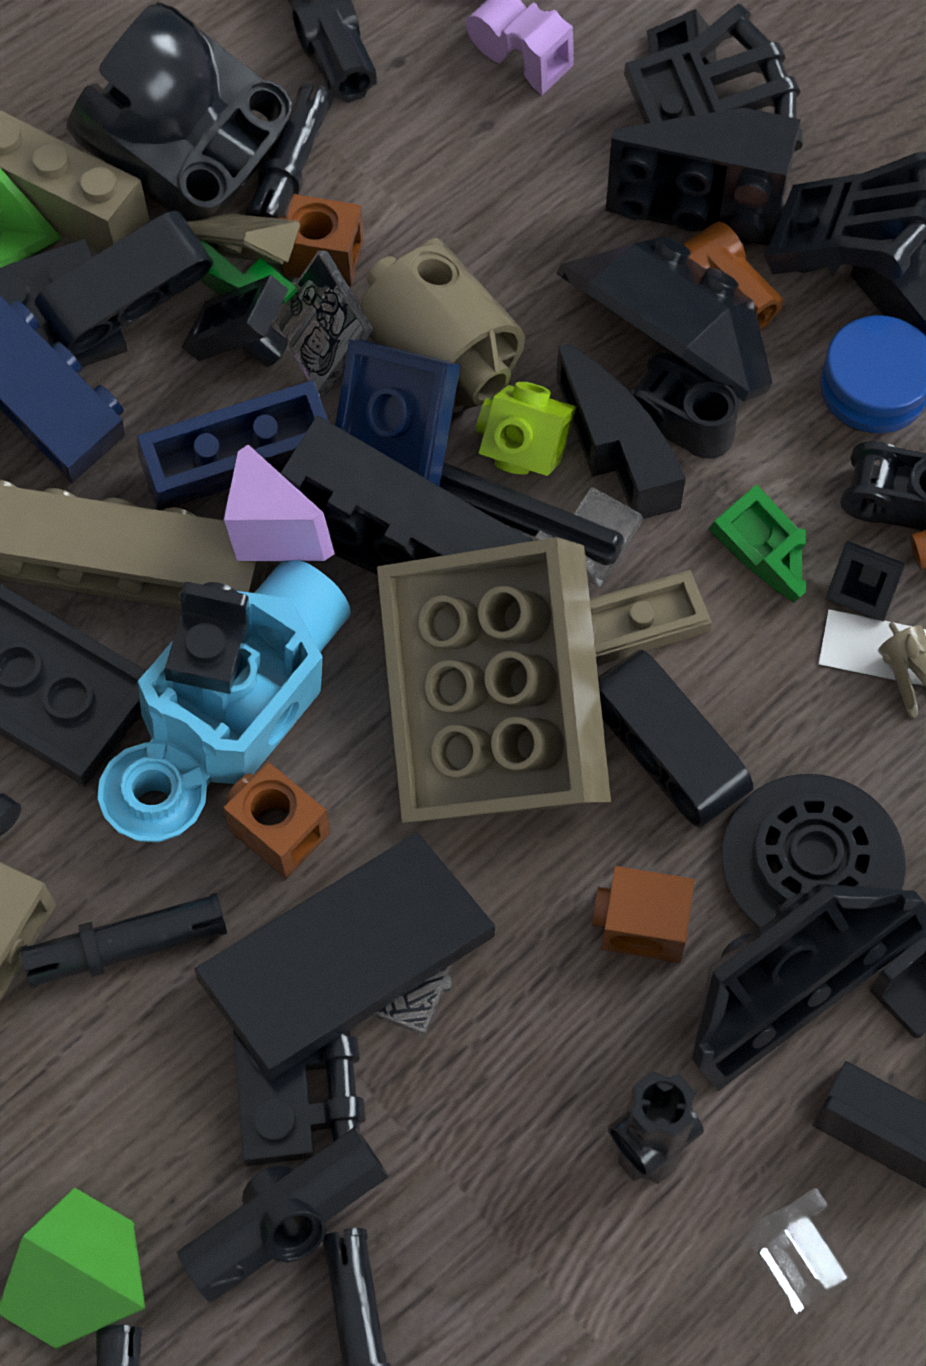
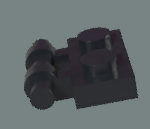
M233 1029L243 1161L246 1166L310 1159L314 1156L312 1131L332 1129L333 1142L355 1126L360 1131L359 1124L365 1122L366 1116L364 1099L356 1095L353 1064L360 1060L358 1039L350 1035V1030L270 1080ZM326 1069L329 1100L310 1104L307 1071Z

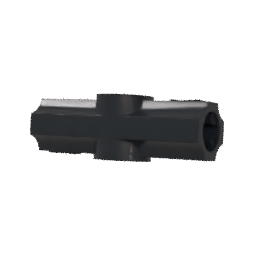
M288 0L292 8L293 22L301 47L307 56H314L332 97L342 98L347 103L364 98L367 91L377 84L376 69L360 38L359 23L352 1Z
M652 1071L645 1075L633 1086L627 1111L607 1126L613 1142L621 1152L618 1163L633 1181L650 1179L659 1184L676 1170L684 1148L704 1133L703 1125L692 1108L696 1093L680 1074L663 1076Z
M355 1126L295 1169L286 1166H275L257 1173L247 1183L243 1191V1206L177 1251L178 1257L198 1291L211 1303L272 1259L288 1263L298 1261L310 1255L320 1246L325 1237V1222L382 1183L389 1175L366 1139Z

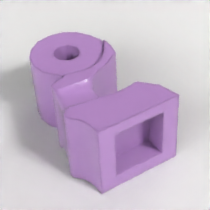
M487 0L466 19L467 33L472 42L491 60L500 64L515 49L522 52L524 76L541 96L574 66L573 26L562 19L556 10L543 11L534 2L526 8L521 0Z

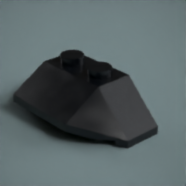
M661 236L560 265L556 273L558 276L609 308L710 379L727 384L734 390L737 398L743 402L764 394L769 390L773 381L753 300L737 290L738 282L727 273L715 268L705 269L690 259L691 252L682 243L672 238Z
M818 884L807 893L796 894L786 900L779 907L773 919L753 934H745L733 940L724 949L721 958L709 966L692 1060L718 1091L903 953L907 948L926 935V904L914 890Z

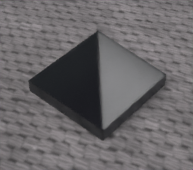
M847 541L825 599L884 621L906 563Z

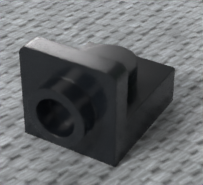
M185 582L181 592L182 612L165 665L166 680L230 694L249 629V597L246 594L237 592L228 585L218 582H207L203 585Z

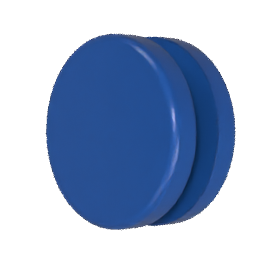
M880 315L859 318L842 327L829 344L820 378L822 397L833 415L846 425L869 433L894 432L913 423L926 407V336L906 321Z

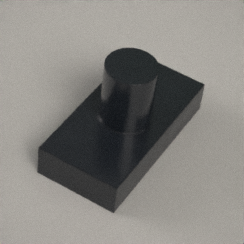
M269 275L205 301L182 348L195 359L201 361L241 347L265 367L273 365L282 356L288 344V340L271 326L288 289L272 275Z

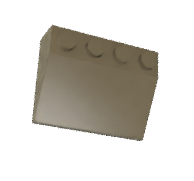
M554 537L377 566L402 823L611 802L584 545Z

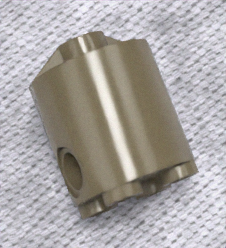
M431 239L421 247L414 249L397 260L393 256L385 257L371 268L367 275V282L371 287L366 292L356 316L362 330L376 344L461 364L452 414L482 405L486 398L493 399L497 393L508 385L511 379V371L523 352L526 336L521 327L441 239Z

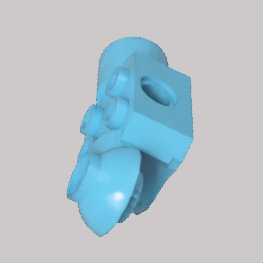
M298 559L281 561L255 593L237 591L249 597V629L230 694L167 681L165 665L172 642L138 680L141 715L152 739L149 743L145 742L123 750L108 763L99 779L98 802L103 816L120 834L139 842H162L181 835L198 819L206 803V789L209 783L235 784L248 773L254 774L321 692L323 656L320 652L351 614L346 597L325 574L312 565ZM150 791H160L169 796L165 801L157 805H146L138 801L140 796Z

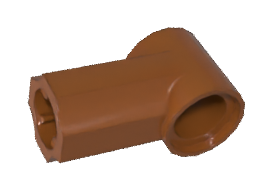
M719 221L715 222L683 243L691 252L690 259L705 269L715 268L733 277L739 284L737 290L753 300L760 331L768 327L771 320L781 311L784 299L746 261L743 245L729 226Z

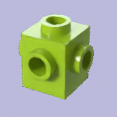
M516 382L515 386L508 385L497 393L493 399L486 398L482 405L476 424V433L483 435L479 454L495 459L494 465L509 473L525 475L530 470L548 476L561 463L577 406L549 398L550 390L534 383Z

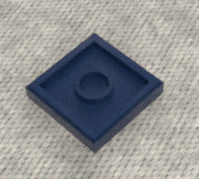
M349 339L335 426L440 486L461 364L364 340Z

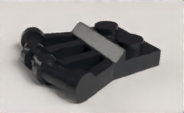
M740 3L728 10L694 40L627 62L624 68V76L644 124L742 107L758 110L766 106L774 107V114L797 118L796 97L800 94V88L795 77L788 76L782 64L786 57L780 43L771 42L749 20L751 13ZM732 37L747 50L706 65L702 61L706 55L725 39ZM752 72L762 73L765 84L722 99L718 98L714 89L715 85ZM800 128L794 152L803 147L802 130Z
M926 152L914 153L860 174L793 184L765 254L772 275L795 271L806 273L817 268L827 267L830 275L833 276L841 265L873 268L880 275L890 280L899 279L910 266V256L921 244L926 243ZM893 239L892 242L881 241V240Z

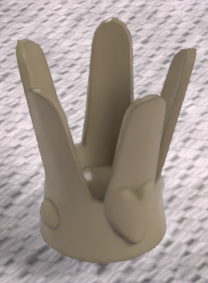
M890 622L889 628L894 635L879 647L878 652L882 656L883 661L894 672L910 718L914 719L918 714V708L908 669L912 670L926 688V635L921 625H915L899 632L896 625Z

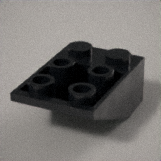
M742 107L614 129L611 138L605 211L621 214L633 220L644 219L677 226L689 232H701L719 221L729 226L738 236L741 243H756L769 246L778 224L786 195L801 119Z

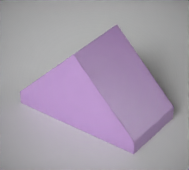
M249 445L239 450L224 516V523L236 560L292 561L298 559L301 561H325L334 555L324 513Z

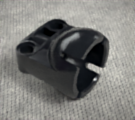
M156 2L155 5H149L143 10L100 64L99 71L109 83L104 89L96 83H91L84 88L68 117L66 128L75 141L104 162L140 179L143 192L162 205L168 212L179 211L185 220L189 222L218 216L232 202L260 166L291 114V100L282 86L273 81L263 80L202 32L191 19L177 8ZM251 110L263 114L268 122L256 118ZM191 188L202 192L207 198V202L193 198L187 189Z

